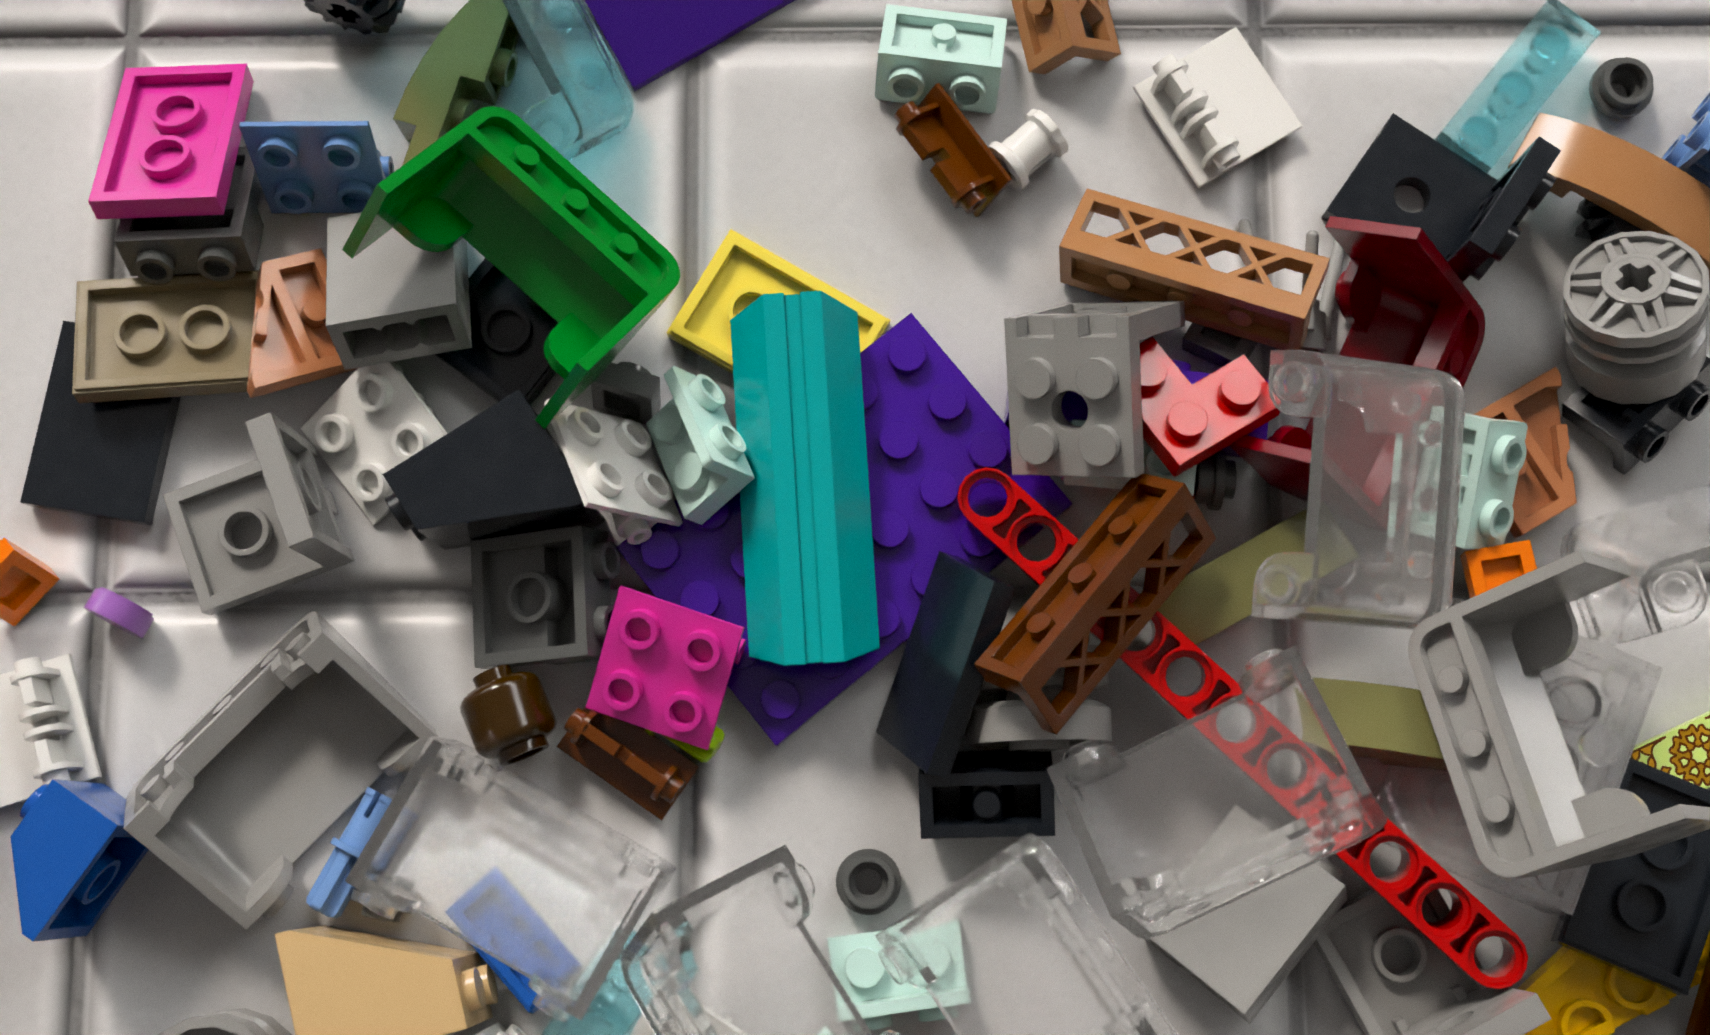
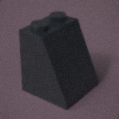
M519 389L382 474L394 492L386 497L385 501L405 531L411 529L420 541L426 538L431 539L444 550L470 546V541L580 525L592 528L606 520L600 510L584 507L563 452L547 427L544 429L535 421L538 414Z

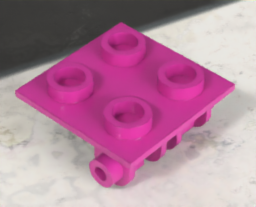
M621 585L610 618L586 708L708 750L734 663L739 664L745 650L746 639L742 638L745 627Z

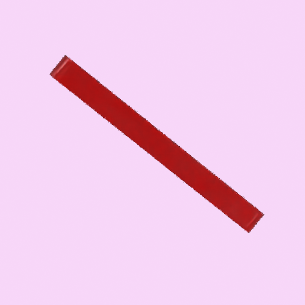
M985 467L974 470L964 478L959 486L957 499L960 510L968 522L1038 586L1044 582L1079 540L1015 481L998 469ZM987 482L996 483L1007 494V501L1003 510L991 517L976 514L970 506V496L973 490L980 484ZM1035 525L1043 526L1050 530L1056 542L1051 556L1038 562L1030 561L1023 557L1017 547L1018 538L1022 531ZM1131 586L1128 603H1133L1140 595ZM1159 611L1154 614L1149 621L1153 630L1152 639L1149 644L1138 651L1126 649L1119 659L1463 972L1488 988L1502 989L1511 987L1518 982L1525 973L1528 962L1525 944L1519 936ZM1100 617L1090 629V633L1100 642L1104 636L1106 617ZM1181 657L1190 658L1195 661L1202 675L1201 683L1197 690L1184 696L1173 693L1167 686L1165 678L1166 670L1170 663ZM1240 703L1245 706L1250 714V728L1246 735L1240 739L1226 740L1217 730V714L1227 704ZM1291 749L1299 757L1301 764L1300 773L1290 784L1275 785L1268 777V760L1278 750ZM1330 796H1344L1349 802L1351 809L1348 822L1338 830H1324L1318 819L1320 805ZM1395 842L1401 853V861L1397 870L1387 876L1374 875L1369 863L1372 851L1381 843ZM1447 889L1452 900L1449 914L1441 921L1426 922L1421 910L1422 902L1426 895L1433 890ZM1487 937H1499L1503 945V954L1500 961L1491 968H1478L1474 960L1475 948L1478 943Z

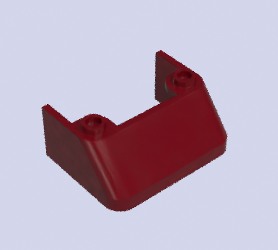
M1330 216L1325 228L1351 258L1346 271L1340 275L1335 287L1336 302L1340 307L1341 314L1351 325V329L1305 430L1300 427L1284 425L1278 428L1267 440L1244 435L1229 446L1271 486L1313 505L1323 501L1330 513L1365 529L1393 534L1400 529L1404 522L1425 407L1454 410L1483 343L1485 315L1481 306L1422 228Z

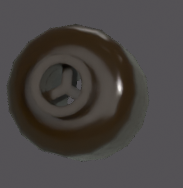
M504 664L486 670L473 678L476 689L463 699L460 705V712L475 749L480 756L486 759L498 758L500 766H508L532 757L550 746L547 737L555 730L557 721L542 683L535 674L531 672L512 673L510 666Z

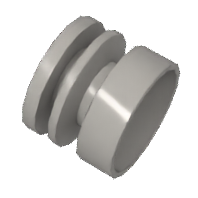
M1652 231L1620 232L1597 240L1574 257L1564 275L1563 301L1566 364L1576 383L1595 397L1619 404H1650L1674 396L1692 383L1706 360L1709 269L1699 253L1676 237Z

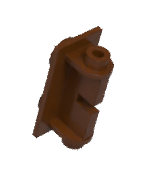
M940 83L933 86L918 107L914 101H910L899 108L894 114V118L899 123L896 127L899 135L907 139L922 161L932 158L935 162L930 171L952 199L951 204L954 208L962 207L967 214L973 213L975 217H979L1012 181L1010 175Z
M586 705L583 710L577 708L569 717L564 726V730L567 732L556 746L661 821L699 768L695 763L656 736L647 734L644 728L586 708Z

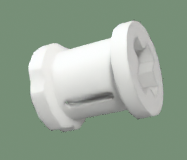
M1034 108L1025 114V123L1002 143L993 141L988 145V148L1012 178L1009 185L1018 191L1023 190L1029 185L1028 176L1052 156L1062 157L1068 152L1069 148L1065 137L1055 122L1043 111Z

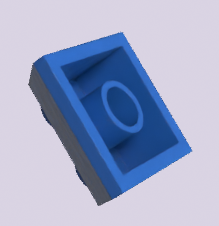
M52 779L49 784H44L36 789L21 808L20 817L23 820L10 838L22 934L33 942L87 936L149 851V849L123 829L126 799L106 784Z

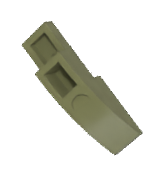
M470 0L444 27L421 59L393 117L406 140L410 141L402 166L475 113V103L472 99L496 105L501 88H508L515 77L518 64V54L515 52L521 32H529L534 23L537 0Z

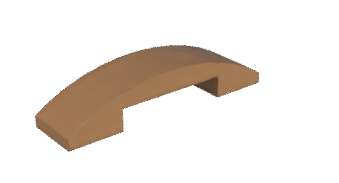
M1544 113L1538 114L1509 163L1508 169L1539 136L1562 150L1548 170V173L1557 178L1549 192L1563 198L1570 191H1573L1643 231H1652L1678 238L1699 253L1709 269L1710 281L1709 187L1671 163L1623 139L1568 119Z

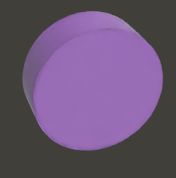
M103 587L95 588L83 607L102 620L143 639L154 621L152 613Z

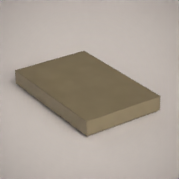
M259 270L236 272V275L228 281H213L201 274L173 275V278L164 284L148 283L139 277L77 281L72 394L77 402L94 403L247 392L256 283Z

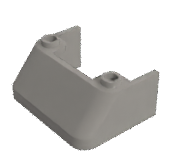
M1580 549L1424 619L1415 627L1408 643L1410 663L1470 836L1481 863L1493 874L1506 878H1528L1626 858L1710 829V807L1678 804L1650 814L1644 801L1628 790L1606 788L1586 795L1540 671L1566 660L1576 647L1578 625L1570 602L1630 577L1625 563Z

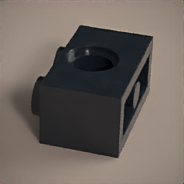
M1009 750L958 751L951 773L947 779L926 774L919 768L921 839L1055 836L1054 775L1051 752H1009Z

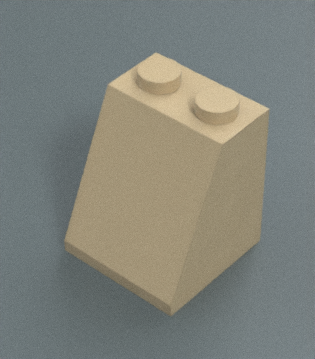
M326 925L288 930L274 934L295 1035H446L468 1029L492 1018L490 1005L498 1003V990L493 970L488 964L481 966L478 952Z

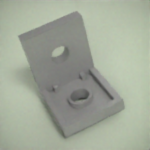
M1184 301L1064 303L1004 318L1012 475L1135 478L1144 474L1139 340L1184 327ZM1068 391L1078 393L1086 401L1088 417L1082 426L1071 424L1063 415L1062 399Z
M271 412L245 422L257 456L256 460L162 494L201 611L210 616L355 561L351 549L344 546L334 517L339 514L331 491L323 486L314 458H317L318 454L315 446ZM246 516H257L262 524V534L259 541L248 549H238L232 540V530L235 524Z
M1373 889L1345 903L1314 941L1316 949L1364 1035H1524L1551 1020L1537 993L1510 987L1502 989L1488 988L1475 981L1457 967ZM1439 889L1427 894L1422 902L1421 910L1426 922L1441 921L1450 912ZM1396 935L1406 938L1413 949L1412 964L1406 971L1400 974L1389 972L1381 960L1383 944L1389 938ZM1474 953V960L1476 966L1478 968L1484 969L1480 961L1478 960L1476 954Z

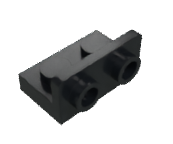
M1706 356V360L1696 379L1674 396L1650 404H1619L1595 397L1585 388L1579 386L1562 402V416L1613 450V468L1625 475L1640 460L1647 463L1655 458L1665 446L1669 438V432L1683 419L1692 421L1707 407L1710 402V358Z

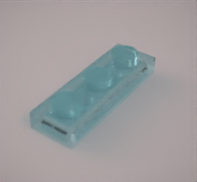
M1547 0L1435 140L1488 173L1601 32L1560 1Z

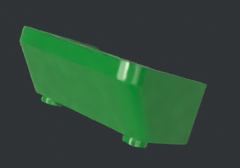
M495 106L483 107L477 110L378 183L342 249L353 259L392 228L414 246L430 252L446 251L460 240L465 239L555 319L558 324L552 329L545 340L544 354L549 365L564 381L535 419L544 429L600 376L664 303L680 280L678 263L663 245L520 117L507 109Z

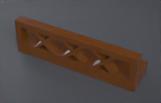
M1145 473L1131 478L974 663L986 682L1018 694L1043 730L1058 734L1215 541V535L1186 484ZM1181 521L1188 536L1173 555H1168L1171 531ZM1140 568H1146L1142 593L1133 603H1128L1131 579ZM1100 617H1106L1103 640L1093 652H1087L1090 629ZM1065 667L1063 688L1050 703L1041 688L1058 668Z

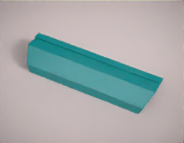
M805 291L793 295H784V293L762 294L730 320L736 430L745 441L746 451L744 454L755 477L740 491L749 657L783 666L819 662H846L880 648L858 312L823 291Z

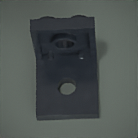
M1393 113L1321 218L1328 221L1330 216L1422 228L1462 282L1469 276L1479 281L1494 261L1500 262L1522 232V229L1517 225L1529 209L1533 211L1540 204L1555 183L1557 178L1548 173V170L1562 150L1539 136L1497 180ZM1402 185L1417 189L1424 200L1423 210L1416 213L1402 210L1394 200V189Z

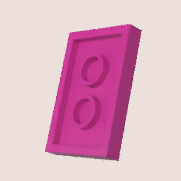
M247 63L125 68L88 200L97 219L224 215L242 136L239 124L240 122H245L254 83Z

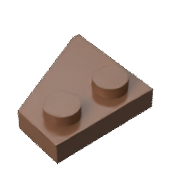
M321 248L261 263L257 273L247 392L250 398L358 369H344L326 328L327 260Z
M1556 367L1473 414L1492 419L1515 420L1525 422L1528 425L1525 439L1526 459L1519 471L1512 505L1514 519L1510 532L1514 538L1524 535L1577 503L1573 472L1567 465V454L1570 449L1567 424H1561L1557 389L1562 386V379Z

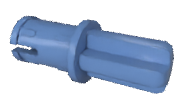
M367 786L364 797L340 839L333 837L330 841L335 848L306 898V903L312 909L331 918L337 919L342 916L351 900L352 890L360 884L363 873H366L370 864L376 867L380 861L374 857L400 811H403L404 805Z

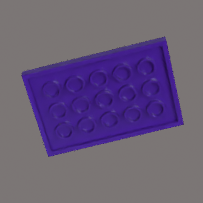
M912 313L860 353L879 649L846 662H819L789 666L749 657L740 492L702 525L685 519L676 499L674 502L683 521L679 527L657 522L651 528L652 536L647 541L633 545L629 544L626 539L617 546L619 552L657 598L745 627L742 638L746 639L745 650L739 664L734 663L728 687L776 747L909 639L939 551L958 556L987 573H991L1008 559L968 522L960 510L957 499L959 486L967 475L974 470L985 467L998 469L1007 474L1056 519L1072 505V502L1050 476L1012 475L1010 429ZM990 482L977 486L970 496L971 509L976 514L984 517L997 515L1003 510L1007 501V494L1004 489L996 483ZM1035 525L1022 531L1018 538V550L1045 529V527Z

